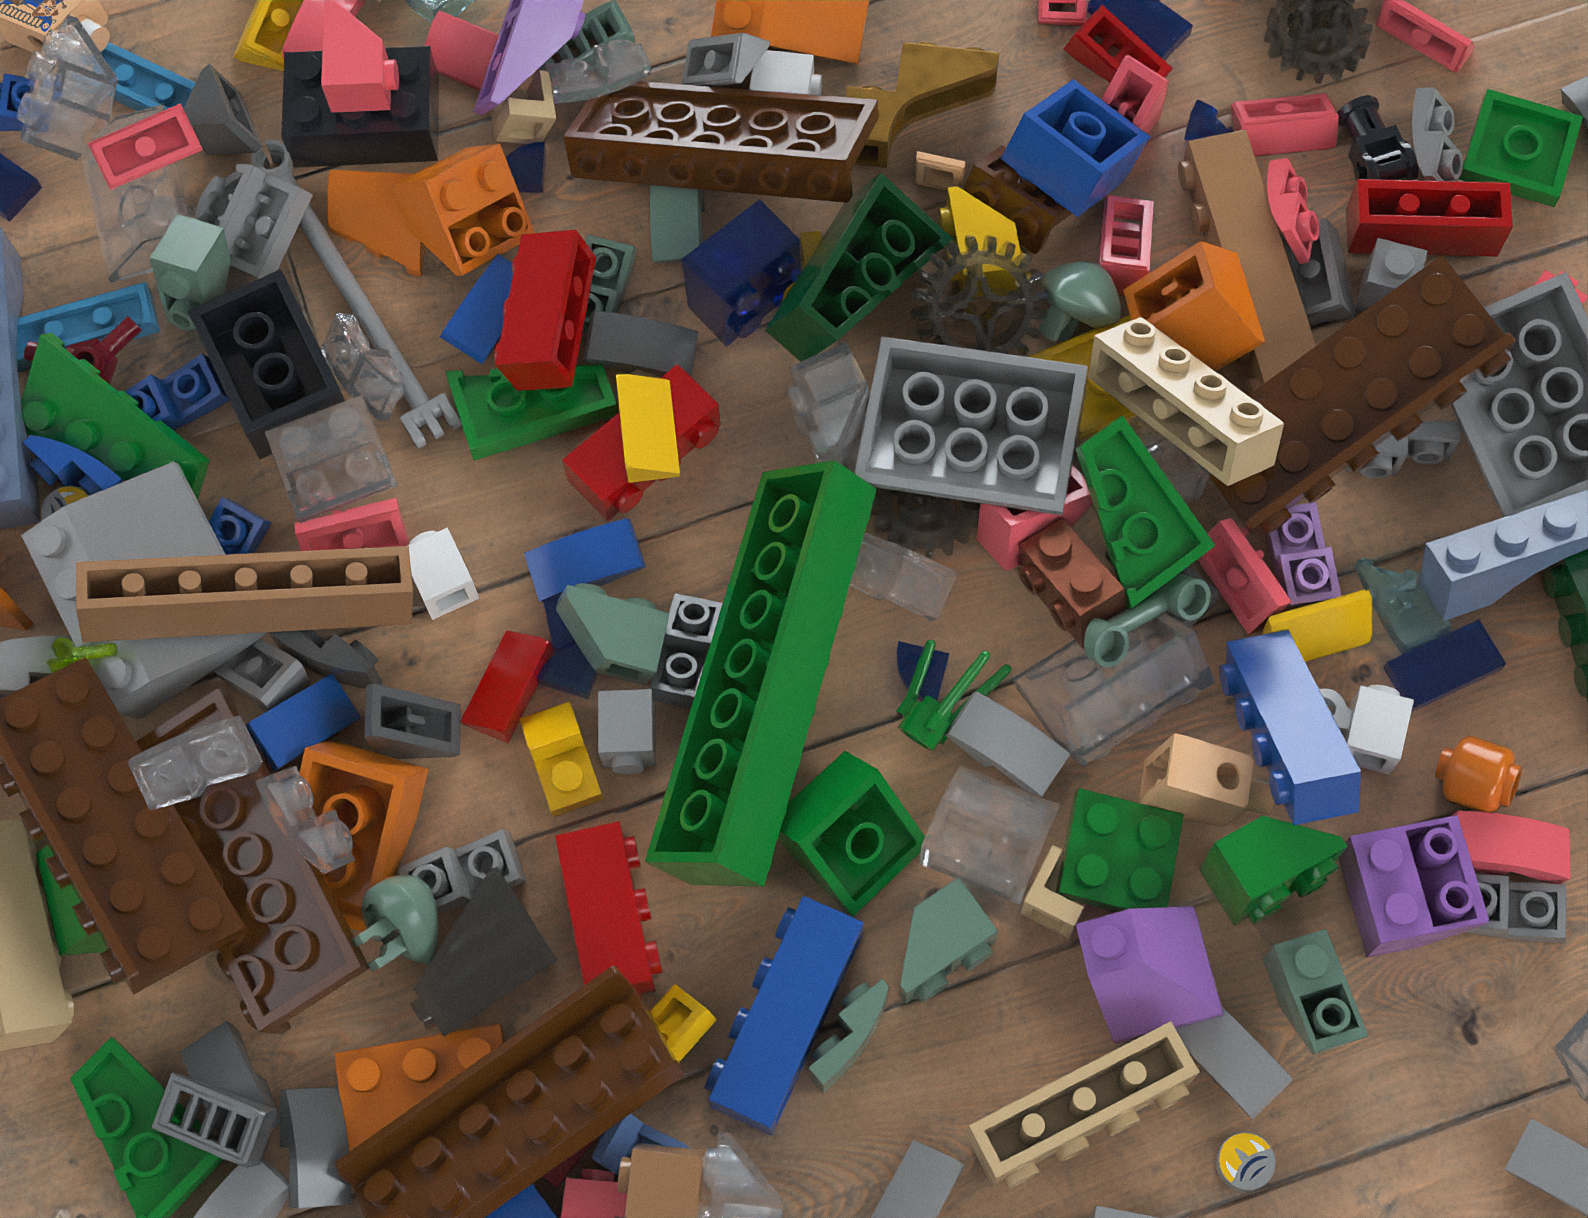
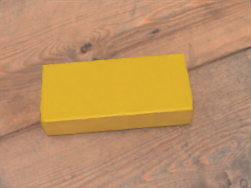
M256 0L233 58L241 62L284 71L282 49L304 0Z
M631 374L616 375L628 482L680 477L670 380Z
M1364 589L1269 616L1261 635L1289 630L1305 662L1366 645L1372 638V596L1369 590L1365 591Z

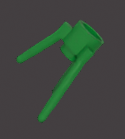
M927 640L906 697L896 710L899 715L904 717L897 728L911 740L933 752L938 743L943 745L948 738L944 734L968 699L953 714L950 710L990 659L988 651H982L941 703L928 695L920 703L917 699L936 646L934 640ZM1004 664L975 692H979L987 697L1010 674L1011 666Z

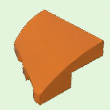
M329 169L327 213L330 232L348 242H360L365 246L367 252L380 259L384 255L405 266L407 273L412 276H422L426 246L410 232L391 186L413 174Z

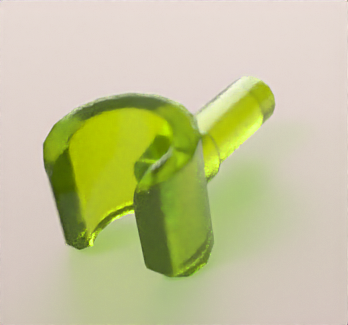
M60 637L51 646L58 659H49L46 664L51 672L54 673L84 657L87 660L116 656L118 648L115 643L75 647L70 639Z

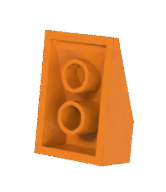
M716 0L711 36L746 33L770 41L767 50L814 55L815 58L858 65L870 0Z
M330 739L305 748L290 813L349 928L362 932L367 928L361 914L363 897L367 890L378 882L395 876L417 821L429 769Z

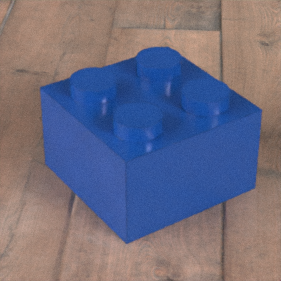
M1073 79L1023 114L1001 159L1014 168L1020 177L1031 181L1053 198L1056 204H1061L1076 217H1079L1127 179L1150 136Z

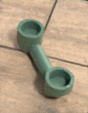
M1177 574L1157 589L1153 595L1144 599L1135 607L1127 609L1107 621L1101 618H1094L1086 629L1084 639L1085 653L1088 659L1103 667L1116 666L1127 654L1129 648L1127 633L1164 612L1186 620L1198 619L1205 613L1210 603L1211 593L1208 584L1190 575Z

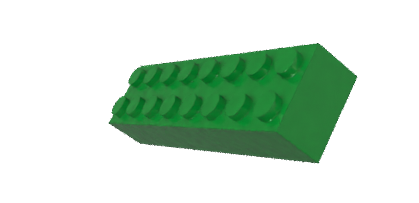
M835 460L762 472L645 859L646 863L690 885L764 887L768 871L772 865L773 853L782 821L787 812L788 800L797 769L801 762L805 740L811 719L815 713L817 698L830 660V652L839 621L843 614L844 603L853 572L857 565V557L866 526L870 519V512L877 490Z

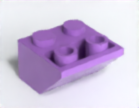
M1458 815L1353 835L1345 842L1347 847L1339 856V861L1367 958L1422 947L1490 922Z

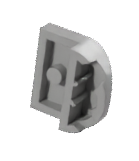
M237 164V171L231 173L226 178L216 176L209 182L199 199L195 219L223 227L231 258L230 265L260 279L278 270L313 194L270 175L255 166Z

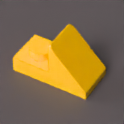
M570 701L520 718L527 746L553 817L604 800Z

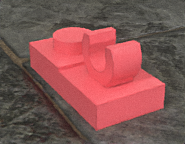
M397 498L346 509L344 512L335 510L333 514L319 518L309 516L305 521L295 523V534L301 551L407 546L410 543Z
M1231 517L1219 521L1209 531L1208 535L1216 546L1197 560L1249 635L1262 630L1269 616L1279 614L1292 601L1262 558L1265 555L1263 551H1255L1246 539V536L1249 534L1247 528L1238 527Z

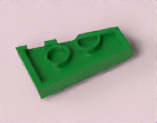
M603 365L576 366L572 387L517 391L499 369H490V375L465 376L463 370L445 371L474 461L612 418L619 413Z
M1123 415L1075 448L1117 581L1125 589L1126 609L1135 607L1216 546Z
M110 1037L70 1078L97 1138L101 1140L115 1170L113 1173L121 1191L125 1192L136 1218H170L225 1160L152 1128L166 1088L115 1038ZM179 1100L171 1120L181 1123L186 1107ZM195 1118L192 1128L200 1130L202 1123Z

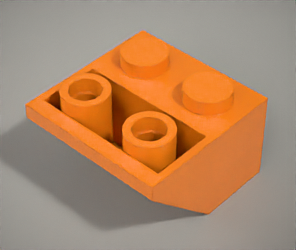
M500 143L466 147L391 185L410 232L456 276H463L494 259L497 254L501 255L518 246L521 234L535 233Z
M1199 241L1123 290L1132 320L1142 317L1147 322H1150L1215 372L1265 343L1241 262L1236 252Z

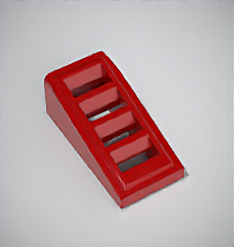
M1103 5L1076 31L1064 47V50L1071 57L1109 83L1126 55L1133 57L1164 78L1173 70L1166 61ZM1096 35L1103 39L1100 45L1093 40ZM1111 46L1120 50L1114 57L1106 52Z

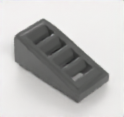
M171 1073L152 1128L222 1159L249 1168L260 1164L278 1110L187 1076ZM184 1091L191 1094L182 1122L179 1123L171 1119L180 1094ZM203 1099L210 1102L201 1129L198 1130L192 1128ZM222 1107L229 1111L221 1134L217 1137L212 1135ZM241 1115L248 1119L240 1142L236 1144L231 1142Z

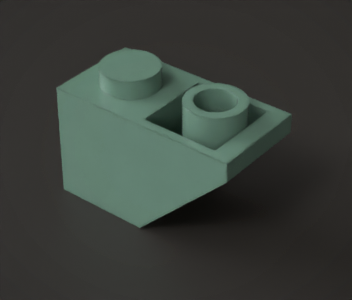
M177 214L151 254L150 261L167 322L174 324L182 330L196 331L187 311L224 295L231 258L223 227Z
M580 583L576 584L575 587L571 585L566 586L557 601L555 610L593 671L645 686L657 672L670 613L657 610L654 603L645 599L627 598L626 600L607 596L605 590L595 585Z
M959 877L913 909L899 996L905 1004L916 997L922 1003L931 999L949 984L945 978L962 965L966 971H970L982 964L994 953L990 946L995 943L998 930Z
M1327 929L1272 946L1263 958L1267 973L1282 1012L1313 1055L1368 1037Z

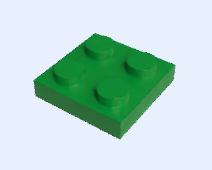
M1487 89L1482 99L1463 161L1462 173L1458 179L1466 182L1510 183L1511 195L1555 207L1562 192L1583 116Z
M1079 788L1074 794L1055 893L1071 901L1115 912L1127 909L1168 907L1184 814Z

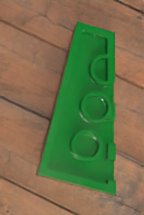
M53 333L40 334L21 400L22 417L27 434L52 439L77 448L100 461L125 481L171 462L178 463L198 500L210 459L161 420L154 421L137 407L139 402L124 390L117 391L99 376L100 371L85 359L78 360L64 348L65 343Z

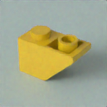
M958 186L948 187L946 207L938 209L939 226L954 239L951 241L953 251L946 252L947 270L950 281L958 280L961 299L1020 291L1024 266L1015 223Z

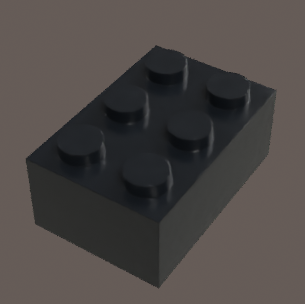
M430 46L385 48L388 59H395L397 62L399 88L398 90H391L390 110L331 113L321 86L322 51L284 53L281 137L287 152L291 156L293 167L438 161L439 76Z
M281 269L187 311L241 426L259 459H263L353 417Z

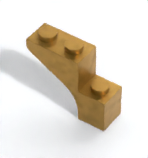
M903 42L895 92L885 91L875 86H864L861 88L847 86L845 97L878 100L879 118L855 164L887 168L892 145L906 127L919 120L991 96L996 88L999 53L988 52L977 47L962 49L938 46L931 42Z

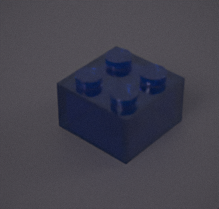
M760 199L682 258L688 308L726 347L738 337H748L759 327L762 318L776 307L779 308L781 306L785 290L792 283L796 282L801 274L800 239Z

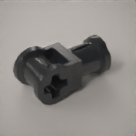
M1371 95L1360 96L1349 101L1338 110V124L1346 127L1353 141L1348 156L1353 165L1356 182L1357 179L1417 180L1418 163L1414 150L1406 140H1403L1396 125L1385 128L1378 113L1379 102L1376 97Z

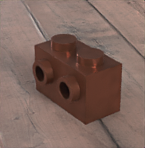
M1063 518L1019 544L1022 567L1018 569V573L1024 586L1032 595H1037L1042 600L1059 628L1063 631H1068L1083 650L1085 649L1086 629L1091 620L1101 618L1107 621L1126 610L1124 587Z

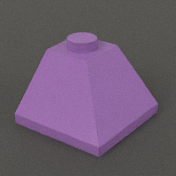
M1194 906L1127 909L1076 924L1088 977L1114 1043L1118 1044L1137 1039L1170 1021L1175 1028L1224 1015Z

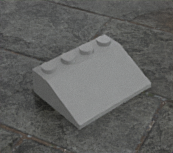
M1567 272L1484 307L1503 333L1510 332L1516 339L1512 349L1507 352L1512 360L1486 379L1479 372L1465 382L1463 385L1467 392L1451 404L1502 517L1588 490V316Z
M881 337L854 474L877 488L1063 515L1085 400L1088 366Z
M171 462L65 505L21 535L81 659L87 658L119 714L137 719L143 718L267 634L263 632L82 642L76 611V562L226 555L178 463Z

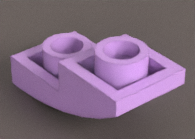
M1316 502L1292 506L1288 509L1292 518L1272 533L1266 535L1278 582L1292 601L1288 607L1314 604L1341 596L1332 548L1325 547Z

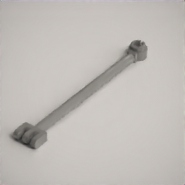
M265 140L273 163H281L275 169L268 170L270 163L262 149L251 154L253 166L298 186L291 174L293 161L282 142ZM308 204L299 225L412 410L400 416V420L416 448L419 450L427 445L423 433L418 429L425 424L435 440L445 435L436 419L442 415L445 416L446 422L453 430L462 426L461 420L444 393L429 400L311 205Z

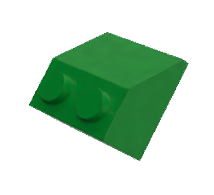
M843 751L787 804V812L782 821L778 839L792 858L852 917L930 844L879 770L847 751Z

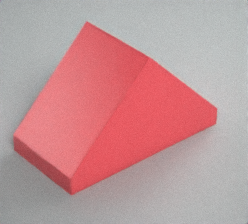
M1126 55L1101 100L1148 134L1161 117L1169 80L1133 57Z

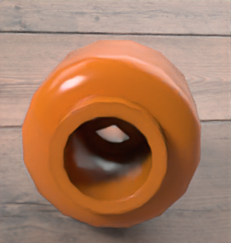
M1466 736L1458 742L1455 749L1444 748L1436 767L1435 778L1444 780L1443 794L1447 801L1474 811L1494 813L1501 805L1505 807L1511 805L1520 783L1523 768L1515 764V755L1510 748L1475 736Z

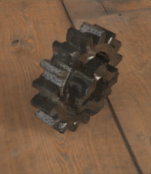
M1278 0L1276 8L1271 7L1266 22L1264 42L1271 43L1268 56L1269 58L1282 57L1279 68L1282 72L1289 70L1291 67L1297 69L1296 80L1302 81L1308 73L1313 74L1316 84H1321L1324 74L1329 73L1337 82L1341 80L1344 69L1350 72L1356 71L1360 58L1364 59L1370 45L1368 40L1373 29L1372 24L1364 23L1368 10L1366 8L1354 9L1355 0Z
M875 487L877 489L876 498H874L870 512L871 515L878 516L875 519L874 529L876 533L889 531L887 546L890 549L897 546L900 542L905 544V557L911 558L916 549H923L927 561L932 560L934 549L941 548L947 556L953 555V540L967 545L971 534L968 527L978 528L979 513L976 510L980 509V503L959 500L961 508L959 513H956L955 505L950 502V498ZM894 495L898 497L897 503L902 506L898 517H896L891 505ZM930 501H931V502H934V501H935V506H933V505L930 504L929 502H930ZM917 502H919V503H920L921 505H923V506H922V507H920V506L917 507Z

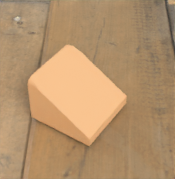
M917 151L914 183L947 191L948 187L956 186L963 190L969 162Z

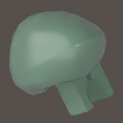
M1086 260L1066 263L1048 270L1041 277L1040 287L1042 294L1050 306L1037 332L1051 341L1057 342L1060 339L1064 342L1071 339L1079 321L1095 329L1115 324L1120 320L1121 304L1118 291L1111 276L1099 263Z
M399 875L382 880L367 890L361 907V914L367 928L351 940L356 947L364 944L369 939L374 941L380 940L384 944L380 947L378 958L367 963L371 971L373 972L399 955L411 961L429 964L437 947L439 928L437 903L429 885L417 876Z

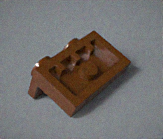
M1001 145L973 165L963 190L1013 221L1016 226L1019 245L1031 253L1037 254L1043 249L1051 230L1072 213L1061 204H1056L1053 198L1031 181L1020 177L1014 168L1004 162L1001 157L1006 148Z

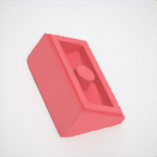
M1384 0L1375 25L1422 54L1457 73L1473 53L1475 46L1473 41L1404 0Z
M438 11L433 19L424 46H430L438 74L480 91L499 35L445 12Z
M1325 93L1231 103L1234 130L1246 129L1254 156L1332 149L1336 146L1339 116Z
M181 103L88 143L110 190L203 151Z

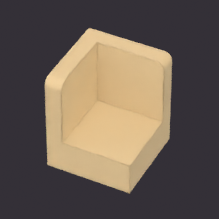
M538 70L527 90H514L503 102L490 110L495 141L532 145L542 144L556 120L548 71Z
M1052 845L1024 900L1020 914L1069 939L1086 904L1071 901L1055 893L1061 866L1059 859L1062 849Z

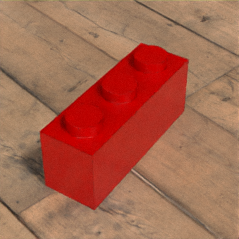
M1357 179L1346 207L1348 253L1371 254L1377 239L1381 238L1427 250V255L1498 257L1513 228L1510 183Z
M576 229L521 234L518 254L512 262L513 278L509 298L505 300L503 306L504 323L502 333L494 351L495 366L517 391L572 387L596 262L595 254Z
M676 364L660 379L670 380L680 466L681 459L695 447L701 449L707 446L716 437L721 421L719 404L687 372ZM620 412L562 460L567 481L607 521L618 512L624 514L634 508L641 500L643 491L656 481L628 482Z
M620 821L555 835L584 985L611 966H617L640 995L655 992L653 975L663 973L656 940L650 942L645 940L642 922L652 920L646 889L635 890L631 872L633 869L641 868L635 836L625 838Z

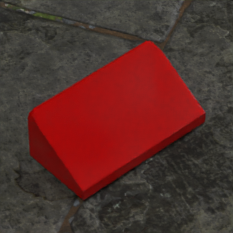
M506 630L460 723L509 744L520 722V718H522L554 654L551 641L537 636Z

